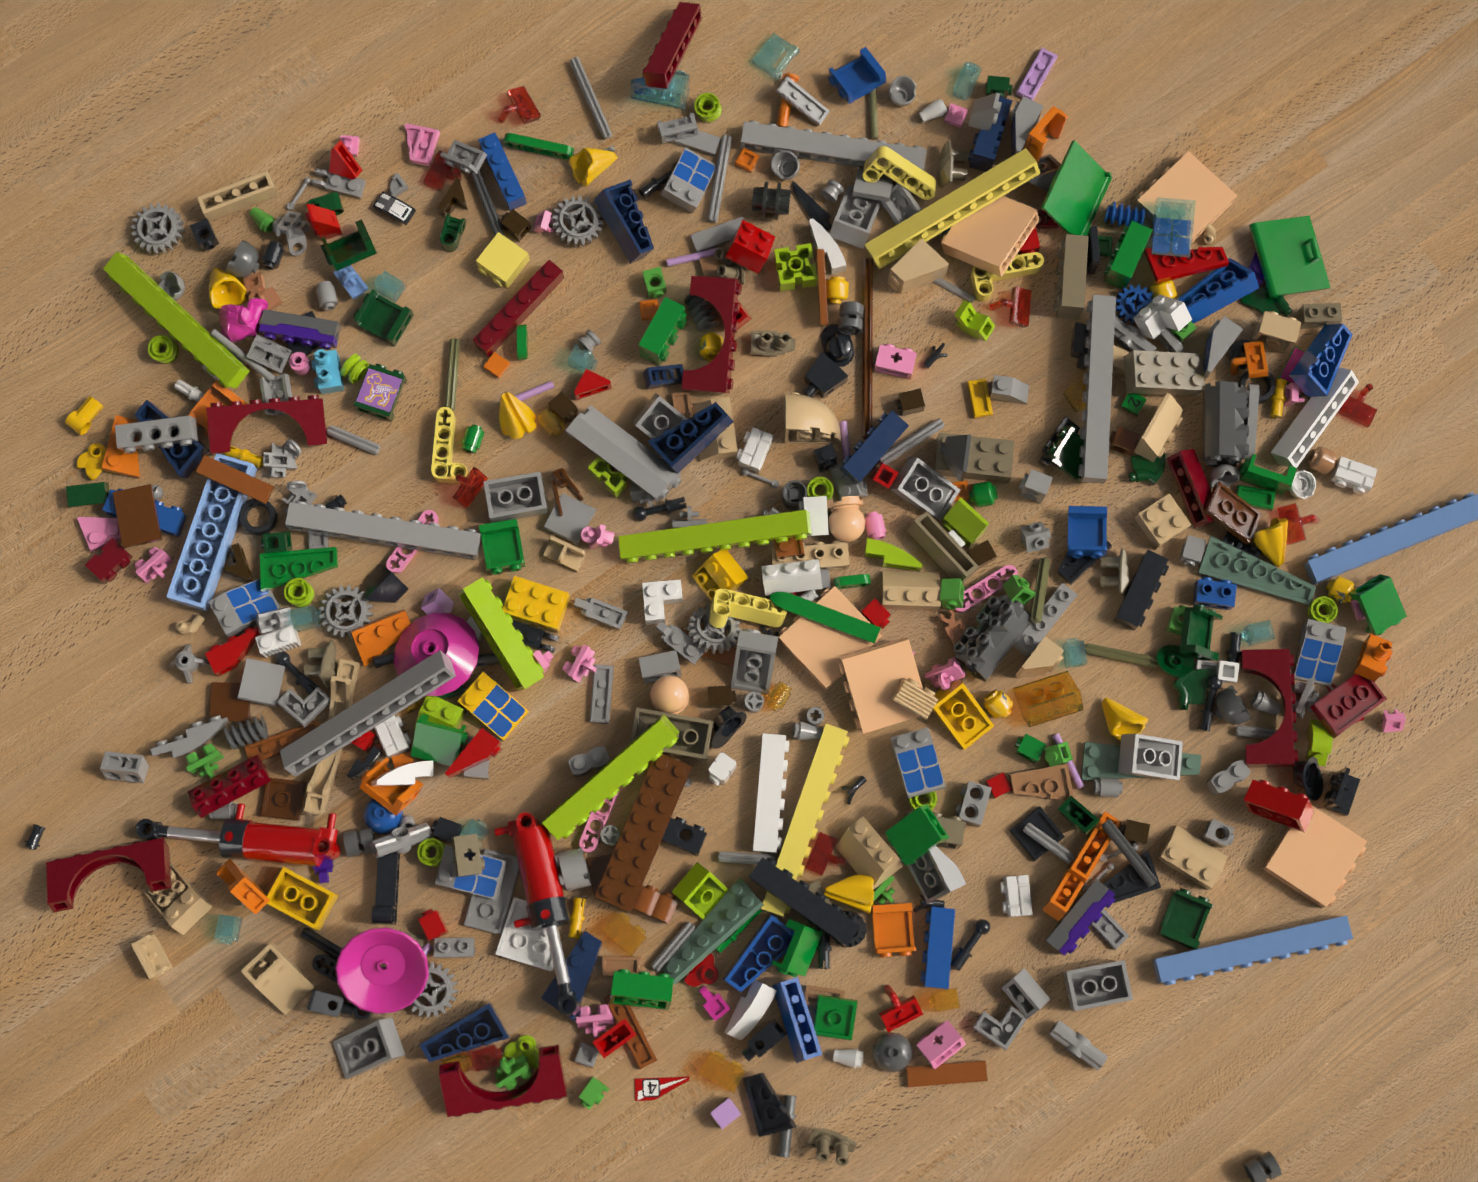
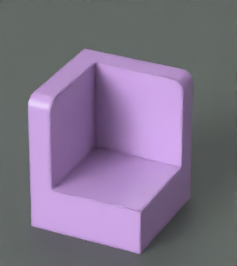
M438 588L425 595L421 609L427 615L431 613H451L454 602Z
M728 1098L715 1108L711 1115L721 1129H723L739 1117L741 1113L731 1099Z

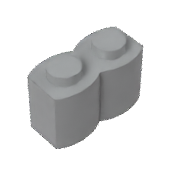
M596 747L587 754L573 756L568 762L574 777H582L589 774L592 770H600L610 759L605 747Z
M1239 760L1210 777L1206 785L1213 795H1218L1247 778L1251 771L1243 760Z

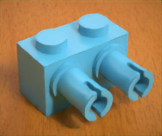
M317 350L313 353L314 360H311L313 371H316L317 377L314 378L316 389H319L322 394L344 391L343 378L340 375L341 365L338 352L336 350Z

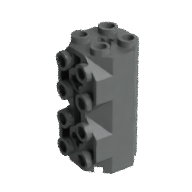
M1229 381L1215 382V386H1211V383L1205 385V391H1203L1202 461L1205 462L1207 467H1216L1220 464H1230L1236 467V463L1244 460V456L1249 453V444H1246V437L1249 435V425H1244L1245 418L1249 417V407H1246L1250 391L1245 389L1244 385L1238 387L1237 382Z
M1005 595L998 598L995 596L989 598L976 616L978 627L967 628L953 647L956 654L955 658L960 662V667L965 671L969 670L972 672L971 675L974 678L986 682L1031 621V614L1023 610L1024 605L1017 600L1012 602Z

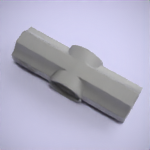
M1115 316L1114 337L1121 347L1131 351L1156 350L1154 345L1141 336V332L1132 325H1126Z
M427 823L409 829L398 827L392 831L391 835L372 841L371 849L376 858L393 852L406 853L411 850V846L432 838V832Z
M1060 1020L1054 1024L1049 1032V1035L1063 1044L1066 1050L1077 1058L1083 1059L1096 1070H1099L1108 1058L1107 1055L1093 1046L1090 1040L1082 1034L1074 1032Z

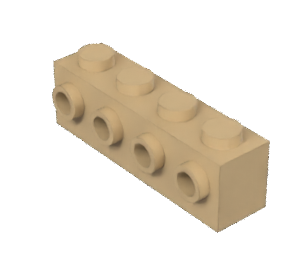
M265 171L197 198L203 214L210 222L278 196L269 172Z
M833 541L832 544L814 542L813 545L807 546L803 543L804 555L780 559L776 558L775 548H771L772 565L819 559L820 570L849 569L848 543H843V541Z

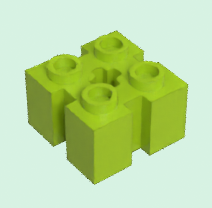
M811 243L797 245L794 251H790L789 247L774 249V262L776 271H778L777 278L780 292L794 290L797 284H801L802 288L817 286L818 278L815 264L813 265L814 257Z
M597 457L588 466V471L598 482L604 480L605 488L617 498L627 488L626 481L629 478L619 471L612 472L613 466Z

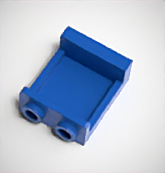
M864 47L860 50V57L836 71L833 67L829 68L828 80L833 87L836 86L840 97L846 99L851 104L885 84L886 72L870 51Z
M1069 506L1067 555L1073 558H1082L1083 556L1102 558L1106 556L1107 507Z

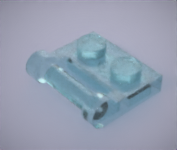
M773 33L754 57L752 63L773 78L779 80L783 70L793 57L800 53V50L797 46L791 45ZM786 50L788 52L787 55L783 58V60L776 68H772V66L775 64L778 58Z

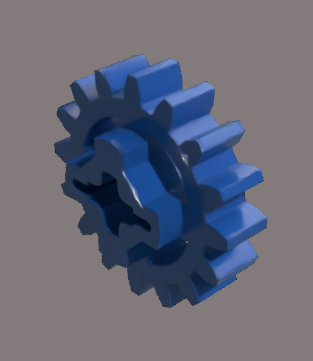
M1139 284L1136 288L1130 285L1129 290L1124 287L1122 293L1119 292L1117 295L1116 305L1119 306L1115 308V311H1120L1118 317H1124V323L1129 320L1133 326L1135 322L1134 317L1154 299H1151L1152 292H1146L1147 287L1142 290Z

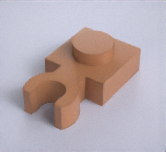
M259 272L243 278L249 301L255 298L265 300L264 295L261 293L266 290L262 273Z
M949 610L951 618L946 619L941 614L940 620L947 624L944 631L954 646L965 632L966 627L961 619L955 621L954 611Z

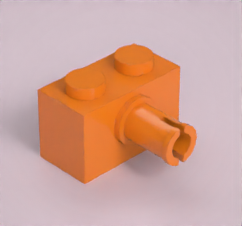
M1371 633L1363 642L1354 673L1374 682L1380 676L1383 677L1387 671L1386 661H1389L1393 652L1391 650L1392 642Z

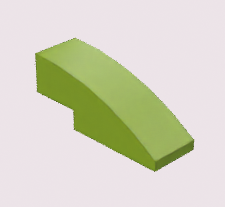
M867 538L864 557L883 559L882 567L921 571L922 563L909 553L892 544Z

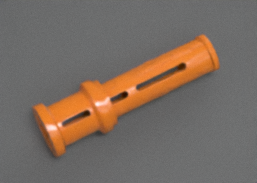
M783 74V79L788 76L795 83L799 81V76L795 74ZM782 97L776 123L778 127L788 126L791 104Z

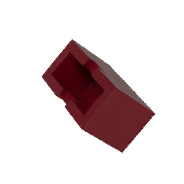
M113 538L101 548L103 552L99 556L95 554L85 564L105 584L113 581L117 573L121 569L126 568L133 558Z

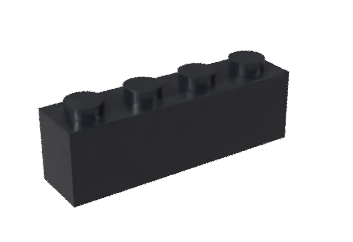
M1150 550L1144 553L1113 621L1132 630H1135L1138 626L1142 627L1146 619L1143 615L1145 610H1149L1154 600L1151 597L1154 592H1158L1161 586L1159 580L1161 575L1165 576L1169 566L1166 564L1169 559Z

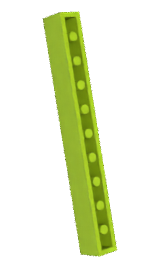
M115 252L103 268L108 273L107 277L113 282L120 285L119 288L124 293L130 294L133 297V302L139 306L142 305L145 308L144 312L150 317H154L157 320L156 323L161 328L167 329L171 338L176 341L179 340L184 350L189 353L191 352L194 355L193 358L198 363L204 364L207 367L206 371L217 376L219 378L218 382L222 386L237 388L250 371L220 342L213 338L201 324L125 254Z
M807 510L623 535L618 536L620 558L627 561V563H637L638 559L645 558V561L657 560L658 556L673 558L675 554L682 553L683 556L694 555V551L710 553L715 548H720L721 551L730 550L731 546L739 545V548L750 547L751 543L767 545L769 541L776 540L777 543L787 542L788 538L804 540L807 539V536L812 535L810 513Z

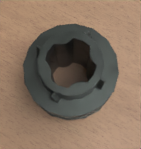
M765 181L764 187H754L752 211L760 212L762 219H765L766 212L775 213L774 220H778V214L788 215L791 190L781 189V183H777V189L768 188V182Z

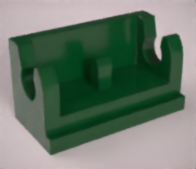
M109 482L66 486L68 507L105 503L109 494Z

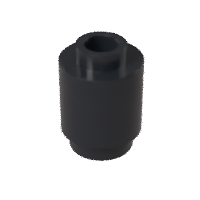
M269 241L266 244L261 258L264 268L268 270L279 268L284 253V246L281 243Z

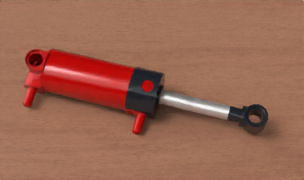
M238 803L235 819H226L221 831L166 826L162 822L150 819H142L136 825L137 835L147 840L166 837L219 843V851L223 858L251 859L318 867L322 864L323 859L335 860L341 854V848L336 843L338 830L334 829L336 822L335 813H329L327 828L319 827V829L245 820L243 819L245 804ZM151 825V832L146 834V828Z
M522 812L517 816V819L508 821L507 826L494 829L495 836L509 833L513 838L526 896L528 917L515 920L514 926L519 928L531 925L533 931L546 930L560 991L557 1008L560 1013L566 1016H574L580 1010V1002L576 998L575 991L571 990L558 931L559 926L570 922V917L559 879L550 832L533 815L528 812ZM568 1000H571L573 1008L566 1011L564 1005Z

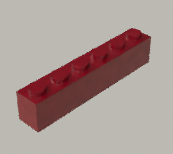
M679 2L676 9L673 10L672 17L668 20L665 31L661 33V38L656 43L655 50L650 55L647 66L643 68L642 76L645 78L647 87L668 88L702 20L700 4Z
M549 259L474 337L475 347L490 358L517 329V325H521L564 279L563 271Z

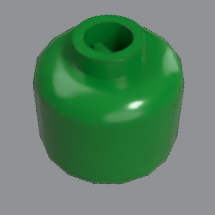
M989 481L974 484L972 491H969L970 502H974L978 508L994 505L995 500L998 499L996 486L992 485Z

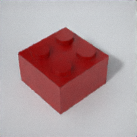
M742 220L733 235L725 257L759 274L768 259L775 236L754 226L752 223Z

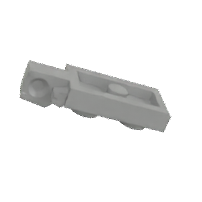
M576 597L573 604L574 607L582 610L581 614L585 615V617L621 630L628 613L623 609L595 598L587 597L586 601Z
M662 621L656 626V629L663 634L661 638L664 640V643L673 650H676L677 653L693 665L704 654L705 648L701 647L698 649L699 643H692L693 639L677 626L671 624L668 627Z

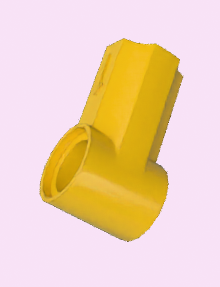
M89 396L77 411L75 410L69 414L65 423L78 434L84 435L90 429L92 420L104 406Z

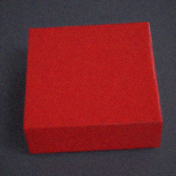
M1004 772L985 781L988 787H991L994 799L1012 790Z

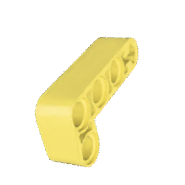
M886 146L878 147L864 163L863 178L869 183L876 182L885 174L921 199L930 200L935 196V178Z
M1038 252L1016 255L1002 277L973 266L971 281L976 299L985 302L991 297L993 291L992 282L1038 273L1044 263L1043 255ZM1012 264H1018L1021 268L1014 269ZM980 270L984 275L979 276L976 274V271ZM986 288L988 293H981L979 289Z
M449 407L440 408L436 414L431 473L437 482L464 484L469 480V472L466 466L461 463H452L456 418ZM446 415H449V417H447L446 419V426L443 418H445ZM442 433H449V436L446 439L440 438V435ZM440 451H447L445 457H438ZM439 469L446 470L444 475H436ZM459 470L465 471L462 477H456V472Z
M718 589L711 603L709 623L715 628H723L729 616L772 627H780L784 622L787 611L777 607L770 599L728 589Z

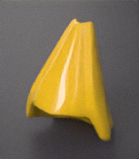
M585 147L569 159V163L573 169L575 180L579 184L582 183L583 187H587L617 159V156L611 151Z
M214 268L211 272L209 283V297L213 308L220 309L225 304L240 306L245 303L247 298L244 296L246 293L244 285L224 270Z
M504 392L500 398L499 421L503 434L510 435L512 439H519L523 437L524 433H531L536 428V423L534 422L536 419L535 413L511 393Z
M1276 517L1271 520L1268 528L1255 532L1253 541L1275 566L1280 567L1284 564L1288 520Z
M1107 697L1101 703L1109 733L1120 742L1121 734H1140L1144 730L1148 718Z
M853 875L827 886L824 895L870 914L874 899V880L871 876Z

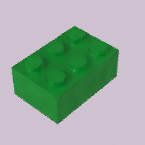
M1134 221L1131 222L1130 226H1125L1104 271V275H1106L1104 282L1122 290L1124 287H1127L1153 229Z
M664 297L638 345L641 357L659 366L662 361L665 362L667 360L670 346H674L677 342V333L680 329L683 330L687 323L685 306Z
M618 969V972L614 971L610 1004L669 1010L672 1001L674 978H670L668 974L653 976L649 972L639 971L638 974L630 973L626 969Z

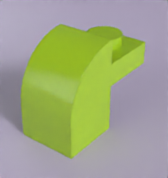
M965 300L954 315L958 320L956 325L961 330L980 340L987 341L995 328V324L989 316L976 312L971 303Z
M1310 719L1306 735L1309 745L1305 761L1310 757H1315L1319 766H1326L1328 754H1331L1333 736L1327 731L1320 720Z

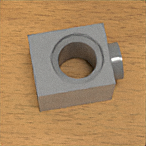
M1188 535L1184 539L1179 561H1182L1186 566H1197L1201 562L1207 540Z
M1211 819L1208 821L1201 838L1224 848L1233 842L1235 837L1232 834L1234 828ZM1217 829L1223 831V839L1216 837L1215 832Z

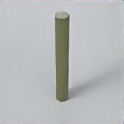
M876 89L869 92L871 140L878 139Z

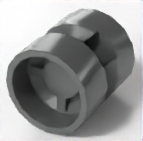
M847 301L840 304L839 316L841 318L838 323V331L845 335H858L862 333L864 306L861 303Z
M797 480L789 481L783 488L782 502L790 510H799V501H803L802 497H807L806 486Z
M371 828L361 829L359 833L356 831L344 832V846L348 858L359 856L361 852L365 855L373 853L371 842L375 840V836Z
M1270 1151L1258 1156V1160L1252 1159L1243 1164L1251 1182H1267V1179L1273 1180L1282 1175L1281 1169Z

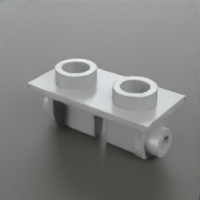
M435 938L434 958L474 957V938Z

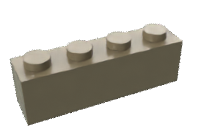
M927 511L918 517L907 530L911 537L951 579L961 578L962 583H964L978 569L979 566Z

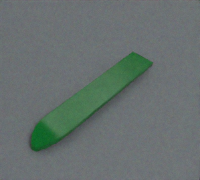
M775 592L770 595L772 603L781 609L875 644L881 627L791 593Z

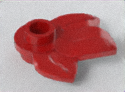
M712 953L689 972L684 980L686 984L698 987L703 983L713 984L717 981L719 973L714 966V956ZM706 971H712L713 975L711 978H706Z

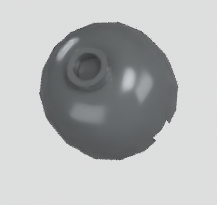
M242 240L225 270L226 273L236 278H246L251 272L255 274L260 266L257 263L259 256L255 247Z
M1231 685L1218 694L1216 698L1217 709L1214 711L1220 720L1224 719L1229 724L1239 725L1250 720L1251 717L1243 700L1238 695L1236 696L1238 692Z
M889 1032L877 1038L872 1054L879 1068L886 1072L895 1073L902 1071L908 1066L912 1059L913 1051L906 1037L900 1033Z

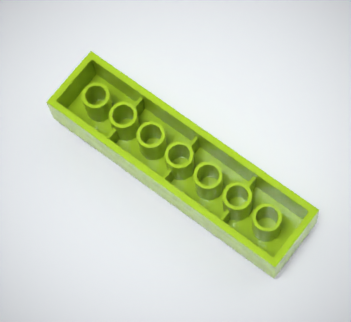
M663 714L548 814L542 822L543 825L557 840L562 837L566 839L573 833L576 824L581 826L588 819L591 811L596 813L603 806L606 798L608 801L611 800L620 790V786L626 787L634 778L633 775L635 773L641 774L649 765L648 762L650 760L656 761L662 755L665 747L667 749L671 748L678 739L679 731Z

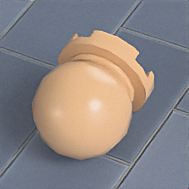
M859 496L841 497L842 501L833 502V499L827 500V511L831 512L828 517L830 534L835 539L843 542L857 540L865 530L866 521L863 513L859 510L863 506V498H859Z
M667 675L660 677L654 682L651 687L650 698L652 706L656 711L679 715L688 705L689 693L683 680L677 676Z

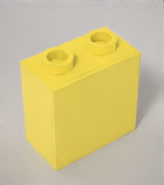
M498 232L478 257L476 263L481 274L484 276L489 275L498 286L502 287L503 285L508 289L530 261L528 252Z

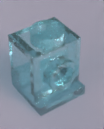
M575 344L568 358V365L581 372H585L586 369L594 371L598 360L595 359L592 352L586 349L582 351L579 345Z

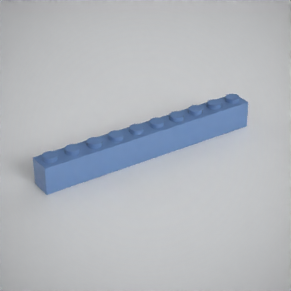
M1474 492L1463 496L1461 501L1451 500L1445 503L1446 506L1443 508L1436 506L1429 509L1428 514L1418 513L1412 516L1410 521L1406 522L1403 519L1394 523L1395 527L1390 529L1387 526L1377 530V534L1371 536L1368 533L1359 537L1360 540L1357 542L1350 540L1343 543V547L1339 549L1332 547L1327 549L1324 555L1314 554L1308 557V561L1303 566L1311 584H1318L1477 521L1478 494L1475 495Z
M1346 915L1152 959L1158 983L1164 982V986L1175 984V979L1183 978V981L1195 979V975L1201 973L1203 977L1215 975L1214 971L1221 969L1222 973L1234 970L1233 966L1236 965L1245 968L1253 966L1252 962L1258 960L1260 964L1272 962L1271 957L1278 956L1280 960L1291 957L1290 953L1293 952L1302 955L1310 953L1309 949L1315 947L1317 951L1328 949V944L1335 943L1336 947L1348 944L1347 940L1353 939Z

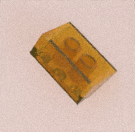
M1068 671L1013 688L1022 717L1029 728L1084 710L1081 692Z

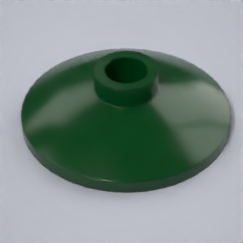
M1166 645L1159 649L1156 656L1160 669L1173 677L1189 675L1194 668L1193 657L1180 653V646Z

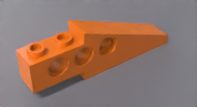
M1106 811L1086 838L1072 863L1069 864L1061 876L1057 886L1042 909L1057 921L1067 913L1111 841V838L1101 825L1109 819L1117 828L1121 824V821Z

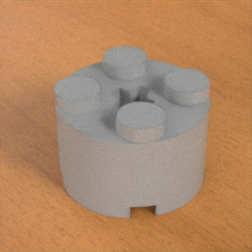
M582 847L555 855L557 867L562 872L559 874V879L564 891L591 886L587 861L583 858L584 851Z

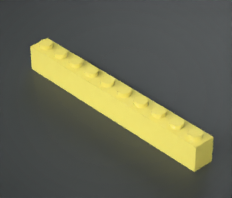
M1026 148L864 244L871 259H873L878 269L883 268L905 255L921 239L925 242L1041 174L1037 162Z
M825 724L776 865L780 870L785 868L793 874L792 878L794 880L797 879V876L801 877L805 868L802 865L803 859H808L811 847L808 844L810 839H815L818 830L814 828L816 821L821 822L824 810H821L823 802H828L831 793L827 791L829 784L833 785L837 776L834 773L835 767H840L843 755H840L842 747H847L850 738L846 736L848 731L829 724ZM767 891L763 901L764 906L761 910L783 917L784 913L789 914L790 907Z

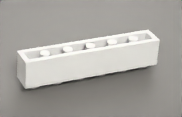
M1339 367L1328 396L1311 397L1271 451L1278 464L1286 467H1298L1359 383L1352 370Z
M764 733L762 735L753 852L776 854L777 849L781 850L782 838H778V830H782L783 818H779L780 810L784 811L785 799H781V792L786 790V779H783V771L787 772L788 760H784L785 752H789V741H786V735Z

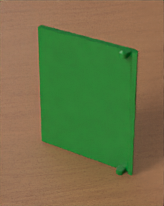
M1072 140L1060 168L1057 169L1041 208L1067 234L1086 236L1112 180V173L1106 172L1075 140Z
M1310 215L1255 222L1249 225L1270 298L1331 288Z

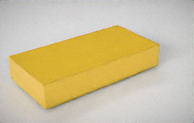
M986 378L967 381L974 419L992 416L993 411Z

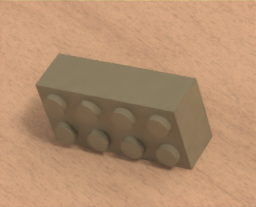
M1066 234L1064 240L1060 241V247L1057 249V258L1060 259L1059 264L1056 266L1058 281L1055 283L1057 298L1054 300L1053 311H1056V318L1079 319L1084 309L1089 236Z
M1133 350L1124 356L1126 393L1166 395L1168 392L1176 396H1196L1205 391L1202 354Z
M938 433L934 470L942 476L955 477L942 460L943 454H940L941 442L945 443L946 437L957 436L958 434ZM971 436L967 473L964 478L1009 483L1012 474L1015 441Z
M636 707L630 743L664 714L677 728L679 733L677 735V742L669 749L665 747L662 754L707 762L713 721Z

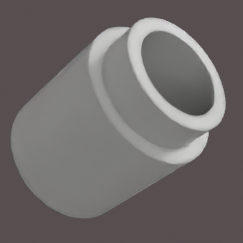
M330 281L318 283L316 293L319 307L324 308L326 311L333 310L338 305L335 287Z
M1099 777V779H1094V795L1118 798L1119 794H1122L1123 783L1119 782V778Z

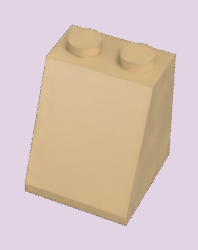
M921 239L890 269L888 284L894 291H899L901 294L930 284L937 279H943L946 276L949 263Z

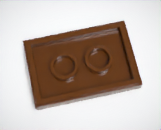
M1221 482L1214 484L1204 510L1206 515L1246 545L1251 543L1262 515Z
M151 484L113 492L124 549L162 540Z

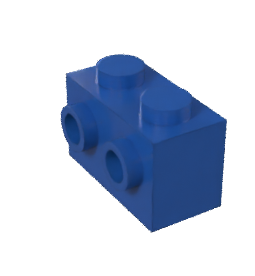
M1201 577V579L1195 582L1192 605L1201 604L1205 607L1231 610L1235 607L1237 584H1231L1232 581L1229 580L1212 581L1213 579L1210 577Z

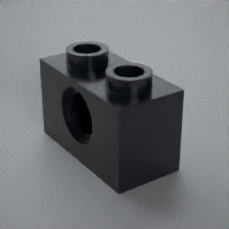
M677 816L675 819L671 818L662 841L699 856L707 833L704 832L705 828L696 824L693 827L687 825L685 819ZM683 830H688L691 833V837L688 840H682L680 833Z

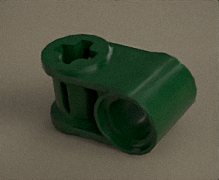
M331 192L324 196L310 199L306 203H314L315 206L332 210L336 216L344 212L337 192Z
M451 214L446 215L440 234L442 248L446 252H454L458 248L466 226L465 218L458 219L451 217ZM447 239H453L451 243L445 242Z

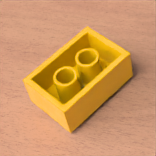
M514 576L503 611L508 613L512 619L559 633L570 600V594Z
M283 867L267 895L270 899L267 904L320 931L339 895Z

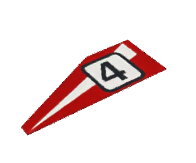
M689 1076L635 1079V1101L656 1100L690 1081Z

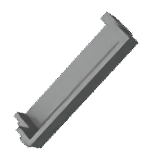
M591 405L586 409L585 414L580 413L566 429L568 436L572 439L576 438L653 496L657 502L660 499L663 500L672 488L676 489L682 481L680 479V472L677 473L666 461Z

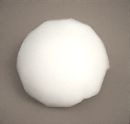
M1305 470L1297 471L1292 486L1288 490L1295 498L1306 499L1313 496L1316 489V479L1310 472Z

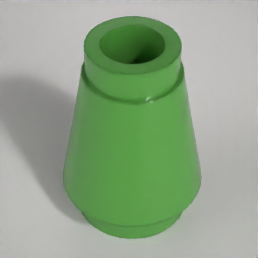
M257 207L252 208L249 215L259 229L266 233L273 231L275 218Z

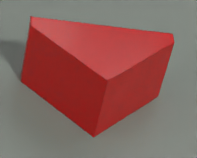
M339 140L331 149L329 172L354 180L363 170L343 142Z
M586 369L574 391L575 398L579 400L612 389L609 379Z
M623 1019L592 1043L605 1059L637 1034L627 1020Z

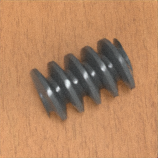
M689 294L684 299V303L687 305L688 311H690V316L693 318L694 324H696V329L698 331H706L717 326L719 321H713L717 317L716 314L710 315L714 309L707 308L711 303L709 301L704 302L706 300L704 298Z
M262 715L261 721L253 717V724L248 719L246 720V726L239 722L238 729L231 725L230 732L224 727L227 742L233 749H238L239 745L241 747L246 746V742L248 744H253L254 740L258 742L261 740V737L263 739L268 738L267 723Z

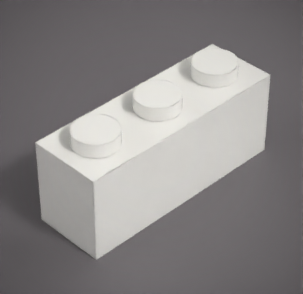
M819 559L762 566L765 596L775 592L791 593L823 589Z

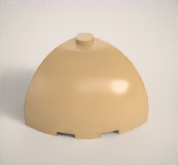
M796 392L785 393L784 444H841V430L838 420L824 403Z

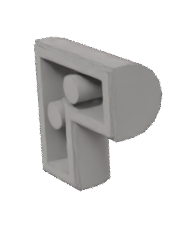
M316 687L303 700L293 690L289 689L276 703L305 728L330 704V697L319 687Z
M1010 1006L1001 1022L983 1011L972 1028L1006 1051L1027 1018L1023 1013Z

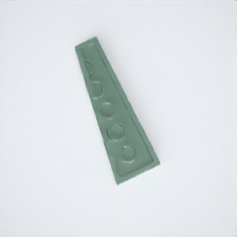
M1213 536L1209 537L1198 570L1199 573L1229 580L1232 583L1308 605L1311 604L1316 589L1315 585Z
M1091 742L1084 743L1082 781H1093L1094 779H1099V777L1119 779L1144 777L1118 773L1120 746ZM1182 753L1180 776L1199 775L1201 755Z
M741 877L732 885L724 897L662 968L665 974L670 975V978H674V984H677L764 906Z

